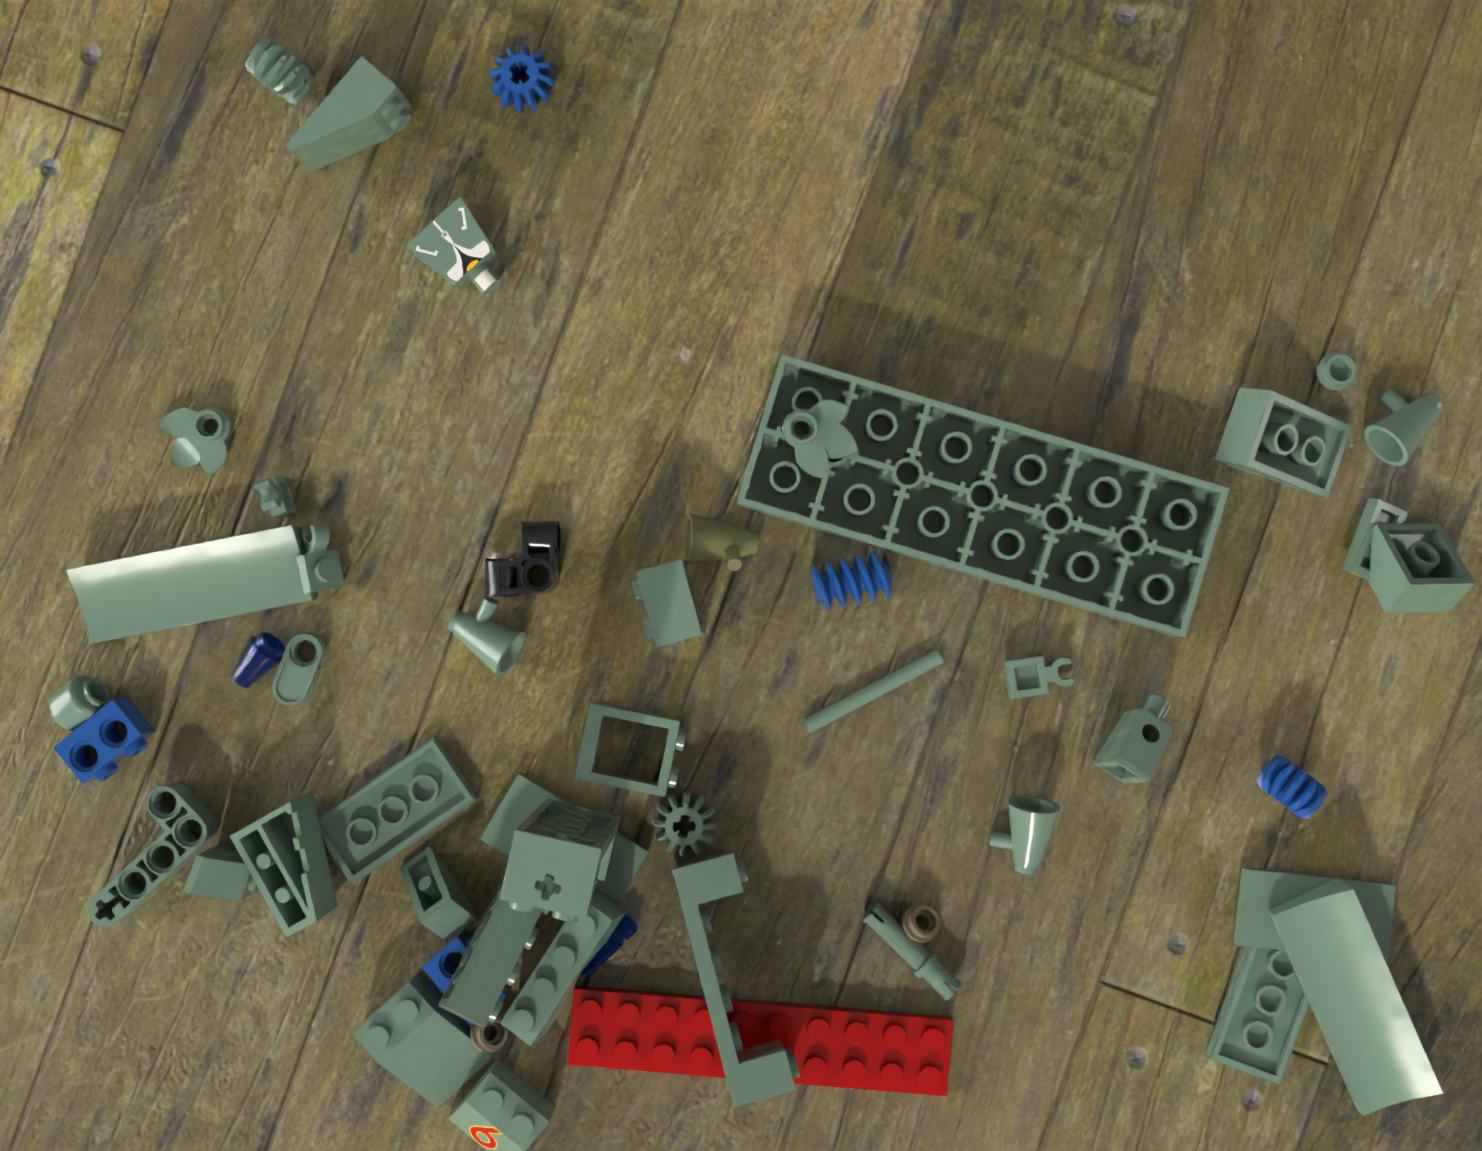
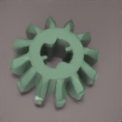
M263 39L249 53L250 56L245 63L247 71L286 102L297 104L311 89L310 86L315 80L313 73L280 44L270 39Z
M688 790L684 791L683 802L681 803L674 793L669 794L668 800L672 808L666 804L659 803L657 810L665 817H655L652 821L653 826L664 828L656 833L655 839L657 841H662L667 837L670 839L665 847L667 852H671L675 844L680 845V857L686 856L687 845H691L696 854L701 853L702 848L699 840L706 844H711L713 837L705 830H716L718 824L714 820H705L715 813L714 807L710 806L703 810L700 809L705 800L703 795H699L694 804L690 803L691 793ZM682 815L690 816L689 822L693 820L695 822V825L690 826L688 832L680 831L681 825L677 827L675 825V822L680 821Z

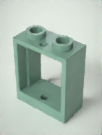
M593 700L589 704L574 779L665 797L668 787L675 789L680 766L673 765L675 751H683L687 733L686 728L680 727L682 718ZM606 716L669 729L658 782L595 770Z

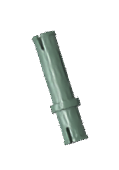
M879 902L873 905L870 910L880 921L872 913L869 914L868 912L864 915L862 921L867 923L913 968L912 973L917 978L923 977L945 1001L949 1000L954 993L944 982L956 991L959 990L962 982L957 980L938 961L939 956L934 951L928 952L919 942L910 939L905 933L904 928Z

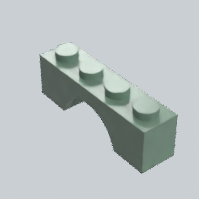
M595 889L591 910L587 918L579 917L578 922L566 921L500 1023L529 1046H532L546 1035L566 1005L565 1000L575 981L594 955L608 941L627 911L598 889Z

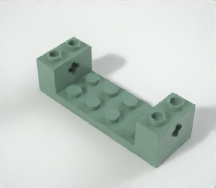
M546 799L515 829L499 900L509 901L510 908L521 912L533 913L536 908L553 911L552 916L562 921L578 922L579 917L587 918L591 910L598 880L605 881L609 873L621 815ZM547 875L555 876L554 883L560 885L556 887L553 893L546 891L547 884L541 882L544 881Z
M729 851L672 867L733 1107L737 1108L795 1091L793 1079L800 1077V1073L791 1048H784L780 1039L743 1049L736 1022L728 1023L726 1013L733 1011L726 983L719 985L716 973L723 972L716 945L708 946L706 934L713 933L706 907L700 909L698 907V904L744 892L742 883L747 882L748 877L743 859L740 857L735 858L734 853Z

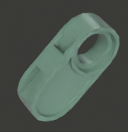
M312 633L296 635L289 641L272 685L273 695L281 704L287 706L301 704L311 696L327 654L326 643L321 637ZM304 640L312 642L316 647V656L310 662L301 660L297 653L299 644Z

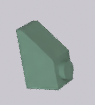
M223 842L196 856L183 892L190 895L240 901L252 894V892L256 893L259 888L236 847Z
M428 846L400 867L419 922L444 941L449 940L477 919L465 890L434 848Z

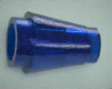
M262 631L258 636H252L235 670L231 674L232 679L238 685L250 688L253 683L257 682L281 662L282 654L286 650L284 644L268 632Z

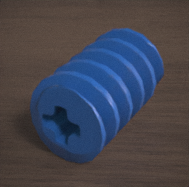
M885 550L882 561L875 552L869 553L867 565L860 555L854 556L853 568L850 567L845 558L839 560L838 571L834 569L830 561L824 563L823 574L819 572L815 565H810L817 604L819 601H822L827 611L832 610L833 598H837L840 605L846 607L848 595H852L857 604L862 603L863 592H867L872 601H876L878 589H882L887 598L892 596V577Z

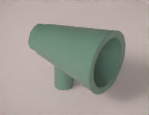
M1391 388L1380 400L1394 412L1368 426L1365 429L1364 437L1368 447L1379 459L1392 466H1403L1432 427L1443 407L1436 397L1429 394L1408 403Z
M486 596L477 615L468 612L464 613L461 610L457 611L448 624V630L453 632V635L500 677L506 674L517 661L524 648L527 635L524 631L491 621L498 606V601Z
M1014 796L1008 800L1011 834L992 831L990 846L1011 849L1013 862L1015 863L1014 870L1022 874H1036L1057 820L1060 806L1051 800L1041 797Z

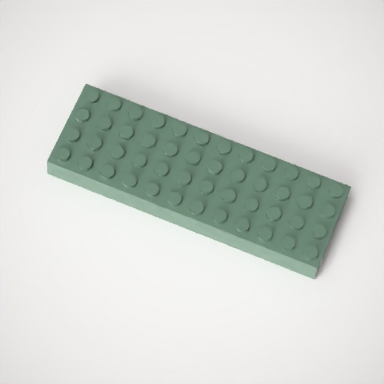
M781 354L738 496L737 505L1163 634L1185 638L1230 488ZM823 400L838 401L848 407L846 416L840 424L852 434L858 448L856 452L849 456L837 459L828 458L829 466L826 477L816 478L806 473L796 463L795 447L787 443L782 433L783 422L787 415L794 410H810L815 404ZM799 422L794 426V431L798 436H806L809 433V427L806 423Z

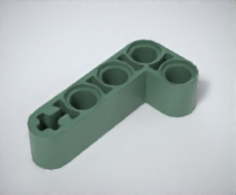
M179 781L168 783L155 788L148 795L146 802L147 810L165 831L93 897L89 903L88 913L92 922L97 926L111 927L133 915L219 833L220 824L216 814L186 783ZM167 792H170L176 798L175 809H171L166 804L165 797ZM192 820L200 823L202 827L201 837H197L191 831ZM165 846L169 847L174 853L173 863L167 861L163 855ZM137 872L141 873L145 877V888H141L137 884ZM122 896L124 900L120 901L113 909H111V906L114 903L113 900Z

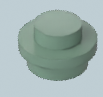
M1334 352L1320 360L1316 373L1323 387L1332 391H1339L1353 383L1357 370L1355 362L1350 356L1345 353Z

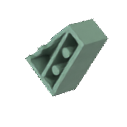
M312 791L288 802L230 836L286 938L318 921L338 907Z

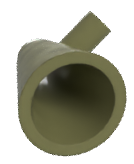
M691 513L688 514L684 532V560L686 565L725 559L727 568L730 571H737L742 566L741 557L757 553L758 532Z

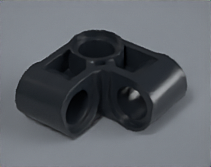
M559 521L521 522L522 553H520V559L485 558V596L550 593L557 587L560 579L559 554L561 551ZM538 566H545L549 571V580L545 585L537 587L532 582V572Z

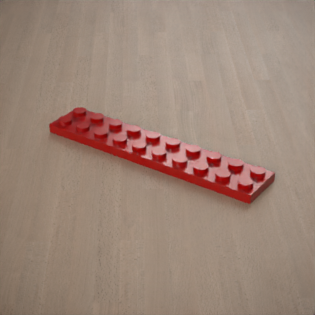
M575 985L573 989L567 1065L726 1078L705 996ZM730 998L733 1011L726 1013L728 1023L736 1022L743 1049L780 1039L784 1048L790 1047L796 1058L800 1077L793 1079L794 1084L947 1096L953 1028L951 1016Z

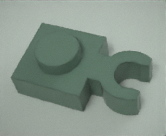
M274 475L254 484L255 490L260 492L262 502L260 506L263 511L271 512L272 517L286 518L298 514L286 478Z
M1041 655L1003 661L1009 699L1049 694L1048 683L1050 682L1062 687L1074 684V678L1061 679L1058 676V668L1064 664H1071V659L1058 657L1053 659L1047 666H1045L1044 657Z

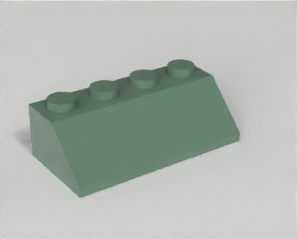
M546 876L544 881L541 882L547 884L546 891L553 893L554 880ZM504 877L438 1004L439 1007L480 1027H485L487 1021L493 1023L497 1018L504 1002L499 999V996L505 984L512 986L522 966L517 963V960L523 948L529 950L539 933V928L535 927V924L541 912L545 915L549 912V910L536 908L533 913L521 912L510 908L509 901L499 900Z

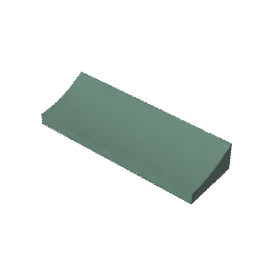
M288 525L66 569L81 607L90 644L316 600L315 592L307 594L303 592L296 558L306 554L301 538L302 526Z
M1336 878L1268 910L1356 1110L1362 1116L1401 1102L1444 1094L1355 890L1339 878Z

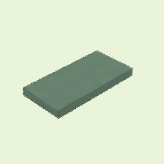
M435 736L318 816L324 846L350 884L353 885L479 797L438 737Z
M520 772L480 837V840L509 857L515 829L546 799L572 803ZM618 831L608 876L605 881L598 880L595 889H598L618 904L647 856L649 849ZM547 875L554 880L555 876Z
M1242 867L1233 943L1238 946L1285 950L1268 910L1339 878L1355 890L1384 959L1388 962L1396 885L1386 882Z
M1244 947L1205 1055L1211 1060L1279 1085L1283 1079L1310 1005L1285 950Z

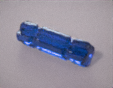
M627 914L623 916L608 941L580 974L586 979L590 978L598 970V965H603L624 944V939L628 940L637 932L638 925L632 917Z

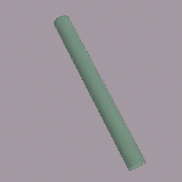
M936 649L804 719L803 722L809 733H812L944 663Z

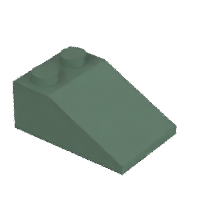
M361 56L285 146L309 169L315 171L390 139L395 132L399 133L405 129L411 120L410 114L414 109L399 88Z
M1239 387L1214 460L1243 472L1322 498H1328L1353 426L1274 391Z
M419 971L364 1020L352 1035L378 1064L438 1108L494 1057V1054L481 1052L474 1047L470 1038L471 1028L461 1017L438 1006L442 996Z

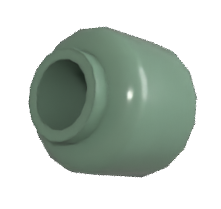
M85 675L76 676L51 694L49 699L51 717L56 724L67 730L74 731L110 702V693L105 684L100 680Z

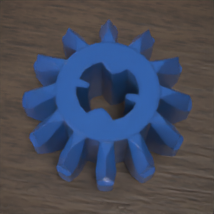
M523 44L520 53L516 54L514 49L508 46L507 54L509 57L504 59L503 57L496 56L495 63L499 68L489 72L491 80L495 81L491 90L495 96H501L500 102L505 108L514 103L516 112L521 114L525 104H529L531 110L536 111L538 105L535 100L539 98L542 101L548 102L550 97L546 89L555 87L554 79L549 76L553 72L550 62H543L544 55L540 50L530 54L529 47ZM525 74L528 75L529 80L522 83V80H519V84H517L515 79L519 75H522L523 78H525Z
M1275 755L1270 762L1264 765L1261 769V774L1256 779L1261 789L1300 818H1309L1314 811L1317 812L1323 804L1322 801L1328 795L1326 788L1283 756Z

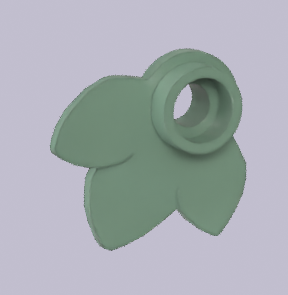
M823 400L815 404L810 410H794L787 415L783 422L782 433L787 443L795 447L796 463L802 470L816 478L826 477L829 466L828 458H843L856 452L858 448L852 434L840 424L846 416L848 407L838 401ZM804 422L808 425L809 433L806 436H798L795 433L794 426L797 423Z
M183 407L169 413L159 423V427L164 432L177 438L171 453L170 465L172 467L191 468L201 463L203 469L209 475H213L225 464L228 455L225 440L231 432V421L223 410L207 407L197 412ZM212 420H216L218 429L215 433L211 434L208 430V425Z

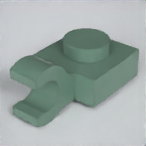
M327 524L310 526L311 528L301 529V538L306 554L296 558L304 594L345 587L338 549L327 551L329 543Z

